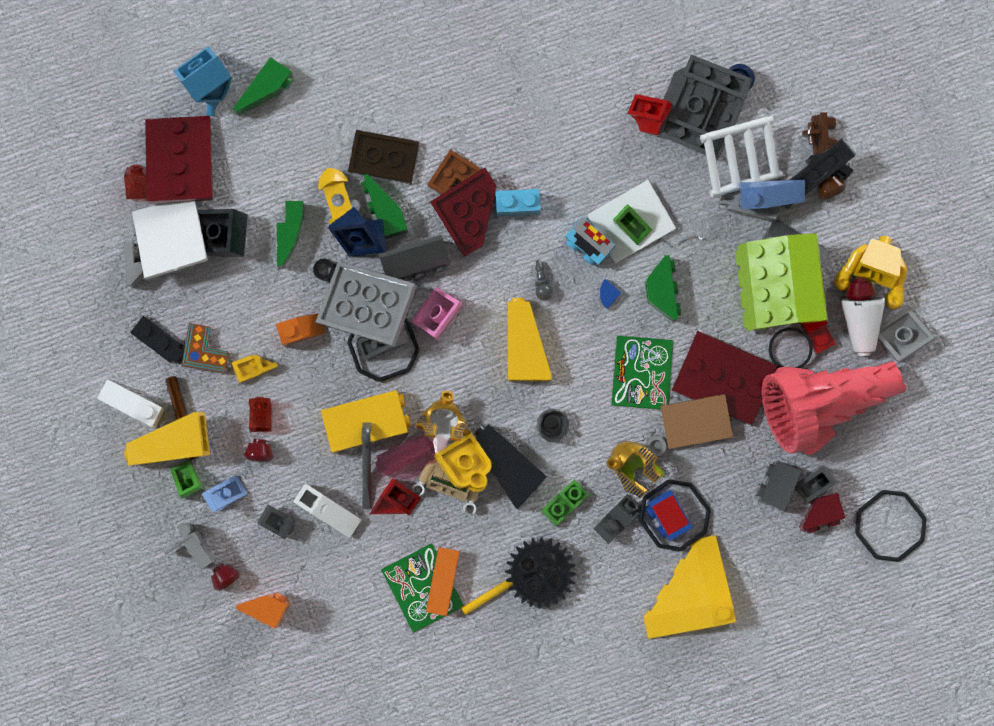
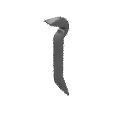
M365 422L362 424L361 435L362 508L370 509V436L372 423Z

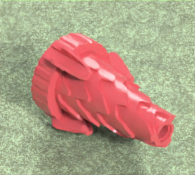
M894 361L874 367H862L852 370L844 368L831 373H827V370L815 374L813 370L780 367L776 373L769 374L763 379L762 403L768 425L779 446L791 454L801 451L806 455H812L836 435V432L833 430L834 425L851 421L850 417L865 413L869 407L887 402V398L905 392L906 385L903 383L901 372Z

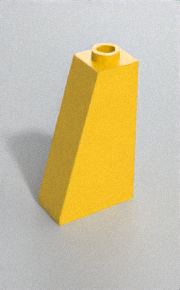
M512 298V301L507 303L508 381H551L552 375L530 302L525 301V298Z
M193 412L126 443L124 457L128 461V466L210 455L205 412Z

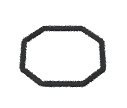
M405 318L404 322L407 325L415 352L407 368L380 378L361 369L352 344L355 335L350 334L347 343L356 369L360 374L377 382H382L411 370L419 353V346L410 321Z
M669 479L643 497L639 521L657 547L680 552L707 533L711 511L693 484ZM668 484L690 487L706 510L703 531L681 547L660 544L643 520L646 500Z
M882 490L858 509L855 533L875 559L898 562L924 542L927 519L907 493ZM884 494L904 496L922 518L920 540L899 557L877 555L859 532L861 512Z

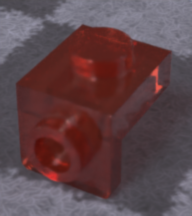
M138 164L127 167L124 173L126 199H147L146 167Z
M265 397L250 398V432H272L273 409L271 399Z

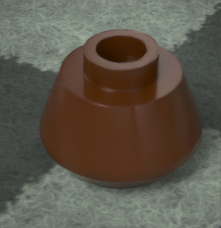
M830 175L818 185V196L822 200L832 198L845 191L846 184L837 175Z

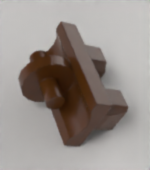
M827 112L811 116V122H808V130L802 131V136L809 137V144H813V155L822 154L837 142L836 137H829L828 130H834L836 127V118L827 116Z

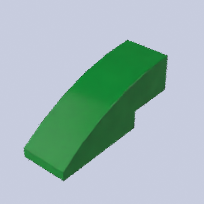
M285 201V223H277V267L279 269L285 267L298 243L304 220L305 204L303 201Z

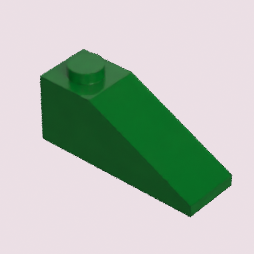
M270 57L234 106V113L239 116L281 94L284 89L288 90L293 83L292 72Z

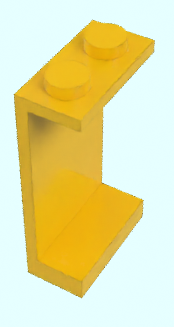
M394 390L320 410L331 452L336 453L362 445L363 422L372 423L370 442L409 433L408 428L411 427L409 416H404L402 407L406 406L403 394H398V391Z

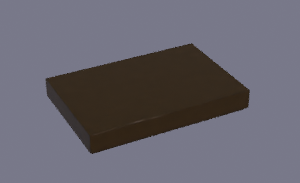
M356 130L348 173L363 176L368 174L370 177L412 185L420 142Z

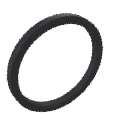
M794 327L783 328L776 332L769 343V356L772 362L779 368L784 367L774 359L772 344L780 333L796 331L801 333L809 344L807 359L803 364L795 367L803 368L809 362L813 351L809 336L804 331Z

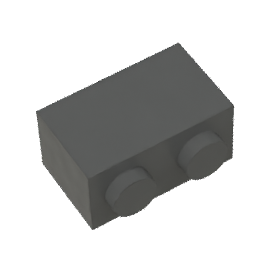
M774 461L773 464L770 463L765 473L768 478L765 484L761 483L757 492V496H759L758 502L777 510L785 511L801 470L780 461Z

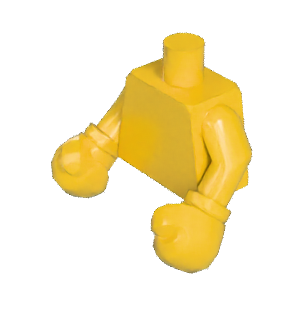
M881 236L879 241L871 239L869 245L863 244L855 249L845 266L843 265L842 269L834 276L833 283L836 289L839 291L847 290L852 274L858 277H867L869 281L891 288L885 295V305L893 310L900 308L904 303V283L908 272L905 262L901 258V250L891 245L892 240L888 236Z

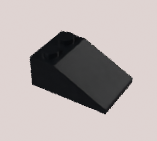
M235 209L198 210L206 255L244 257L248 214Z

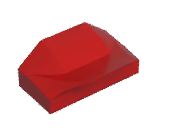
M635 94L627 114L636 120L641 132L658 135L660 127L672 107V103L668 100Z

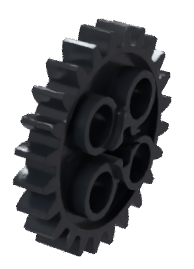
M543 537L540 538L539 543H536L535 539L532 538L531 545L523 541V549L516 546L518 554H510L514 560L513 562L507 561L506 563L512 567L505 570V573L511 574V577L506 579V582H513L509 590H517L514 597L523 596L521 603L523 604L526 600H529V607H532L534 602H537L539 609L544 602L550 608V601L552 600L557 605V597L565 600L563 592L571 593L567 586L568 584H575L570 579V576L576 575L575 572L570 571V568L576 565L568 562L572 555H564L567 548L559 550V542L553 546L552 539L550 538L546 544ZM547 553H551L555 557V562L551 566L543 563V556ZM525 558L532 559L534 563L533 568L529 571H525L521 567V562ZM539 566L543 570L553 567L560 568L559 571L544 574L543 579H540L539 576L525 579L521 577L523 574L537 572V567ZM557 575L560 578L559 585L556 587L549 586V576ZM529 580H536L539 587L537 591L529 592L527 590L526 584Z

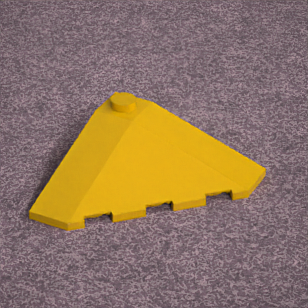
M716 535L698 539L689 546L691 549L685 559L681 558L673 571L674 576L668 585L664 584L656 597L657 602L651 611L648 610L643 617L648 639L736 622Z

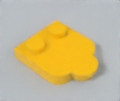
M472 433L465 435L461 438V441L452 443L434 455L456 488H468L472 492H481L487 486L486 475L491 469V461Z

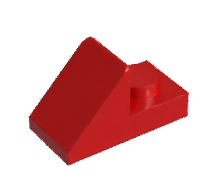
M827 321L799 323L802 330L809 336L815 355L836 344L826 326L828 324Z

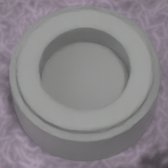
M652 436L646 441L645 447L658 458L665 454L667 443L660 436Z

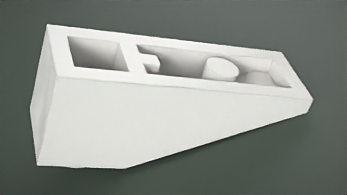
M108 379L97 398L153 428L157 427L165 411V408Z

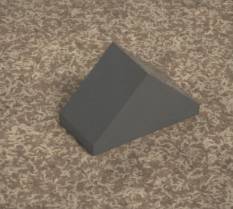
M820 465L799 481L795 489L805 502L809 503L837 484L838 481L825 465Z

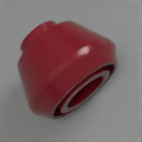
M855 277L854 281L849 284L846 296L849 300H871L876 296V291L872 281H867V277Z
M254 439L253 443H249L245 450L244 456L246 460L271 461L274 458L271 444H266L267 440Z
M222 563L212 570L214 574L211 576L214 590L217 591L225 589L239 578V571L229 564L224 566Z

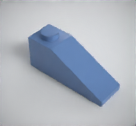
M805 180L739 182V204L742 209H760L805 202Z

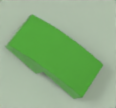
M574 479L541 512L556 527L589 494Z

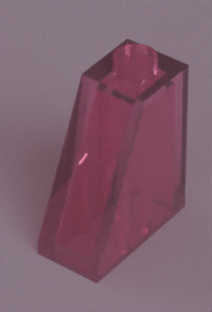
M421 433L376 456L378 461L375 462L379 473H384L387 477L433 455V451L424 433Z

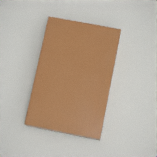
M725 394L660 406L668 449L733 437Z

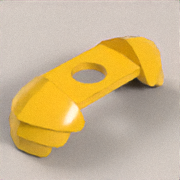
M327 168L318 180V189L324 191L332 219L329 220V224H332L352 208L344 185L348 179L343 172L334 168ZM336 194L344 197V203L339 207L332 204V197Z

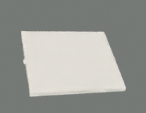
M196 201L158 203L132 212L145 280L207 261Z

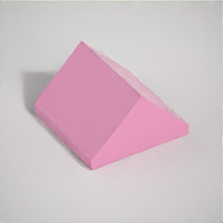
M435 287L410 322L438 341L462 309L463 304Z

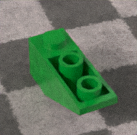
M365 174V181L361 183L364 193H369L371 202H368V207L371 215L375 214L377 219H383L385 239L408 233L401 208L368 174Z

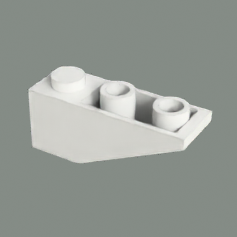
M306 483L293 501L349 538L362 521V519Z

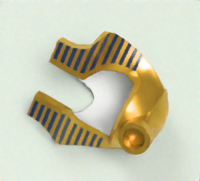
M443 391L440 400L427 408L415 424L416 428L425 432L424 436L432 437L435 454L446 448L449 439L461 441L462 436L471 433L463 415L460 413L457 405L453 403L454 395L450 391Z

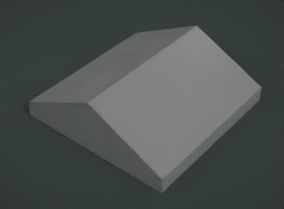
M908 307L880 326L878 340L885 351L898 363H901L934 341L935 337Z

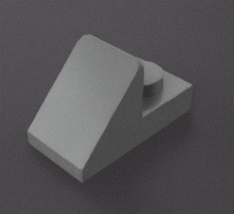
M133 241L123 242L127 286L136 287L144 277L142 263L137 262L140 259L139 247H136Z

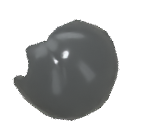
M549 408L543 411L537 418V431L546 441L560 442L561 438L567 435L569 420L567 415L561 410Z

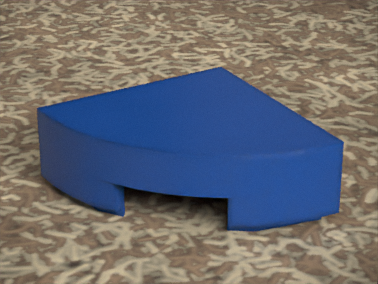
M605 279L600 287V299L603 306L608 309L621 292Z

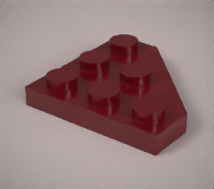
M486 167L430 201L463 257L471 254L484 244L497 185Z

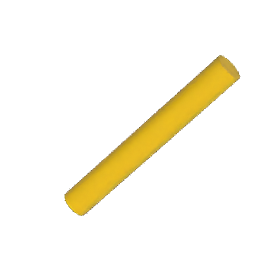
M503 581L461 609L465 615L469 614L509 589L513 582Z

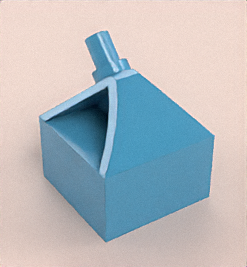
M207 46L173 72L195 102H206L208 104L206 115L214 116L216 106L219 105V102L224 99L228 92L232 77L216 54Z

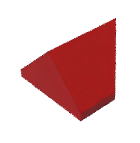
M392 478L378 498L370 514L410 515L421 497Z

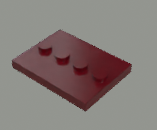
M192 116L145 119L147 203L212 201L211 117Z
M697 331L671 391L691 400L725 394L729 416L752 425L762 403L763 379L765 376L773 374L777 365Z

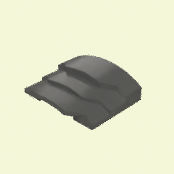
M691 54L686 67L674 72L663 100L671 102L672 107L664 123L661 125L658 135L706 155L705 146L700 140V135L736 124L752 79ZM724 138L713 140L716 160L719 159L725 148Z

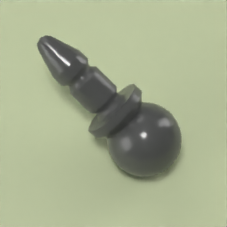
M538 259L535 266L538 280L535 282L537 286L536 296L538 299L546 301L552 297L553 290L549 285L550 280L546 279L544 266Z

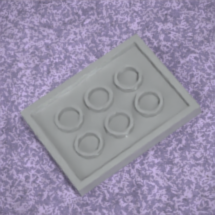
M338 261L316 323L395 347L417 285Z

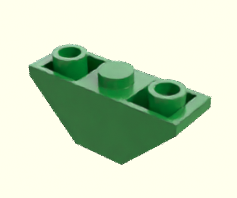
M665 255L645 281L647 302L671 322H675L678 320V316L681 315L680 303H676L675 294H678L677 281H673L672 273H675L674 260H670V255Z

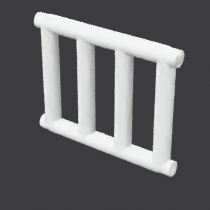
M772 116L700 135V140L705 146L712 185V190H710L711 197L739 191V182L774 181L783 178V173L778 168L771 126L774 123ZM763 127L770 173L759 175L752 134L753 129ZM743 132L751 178L740 181L732 135ZM724 138L732 184L720 186L713 140Z

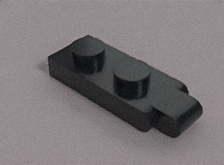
M142 316L130 333L171 363L174 360L181 364L184 353L181 349L183 345L148 318Z

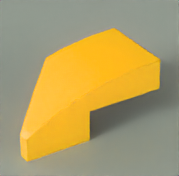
M250 355L231 363L239 384L278 367L277 363H272L258 355Z

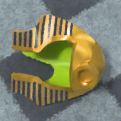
M625 441L617 444L607 460V466L615 470L624 490L639 498L647 490L634 480L635 471L638 468H643V474L654 483L664 476L663 469L656 464L657 456L647 447L637 442Z

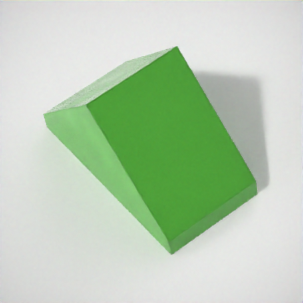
M628 204L613 219V223L637 245L652 231L650 226Z
M190 460L170 469L181 499H187L205 490Z

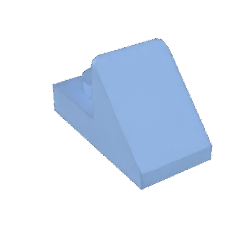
M237 475L202 493L213 513L226 508L248 494Z

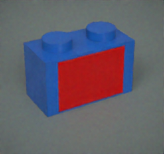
M671 490L647 502L648 508H646V511L652 520H657L659 524L657 530L663 539L667 538L668 541H671L693 528Z

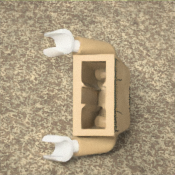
M435 458L426 463L418 478L419 482L412 486V491H415L416 486H421V496L426 492V488L464 501V512L467 505H472L474 507L472 514L476 512L474 502L477 501L479 492H472L468 488H456Z

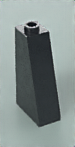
M482 424L474 433L476 440L490 459L491 469L513 506L518 509L547 476L490 424L486 427Z

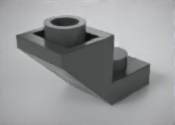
M627 494L593 529L609 544L640 513L641 507Z

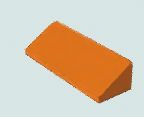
M438 548L426 612L448 616L460 551Z

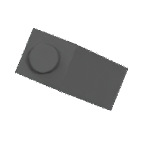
M402 326L395 347L366 338L357 340L363 359L366 361L409 343V339L404 326Z

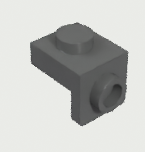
M267 504L257 524L285 539L287 535L292 533L295 520Z

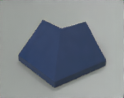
M353 207L328 227L349 257L386 252L383 219L366 221L357 209Z

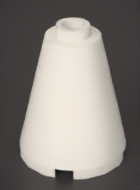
M875 296L871 300L862 301L849 300L848 298L841 299V306L853 351L858 352L859 356L871 355V352L876 350L885 298Z

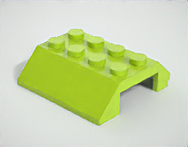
M817 233L785 235L745 242L737 246L738 250L735 251L736 264L740 266V270H737L739 288L742 287L743 290L740 292L742 309H745V312L742 314L744 328H747V332L766 330V328L828 320Z

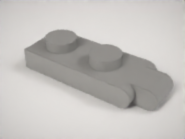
M739 191L721 195L720 205L728 207L727 210L730 212L776 222L779 206L742 209L739 204Z

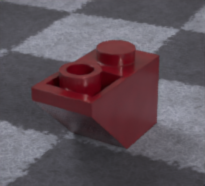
M838 493L813 499L799 526L800 531L806 530L808 534L819 531V526L827 524L828 527L841 524L840 520L845 518V514Z

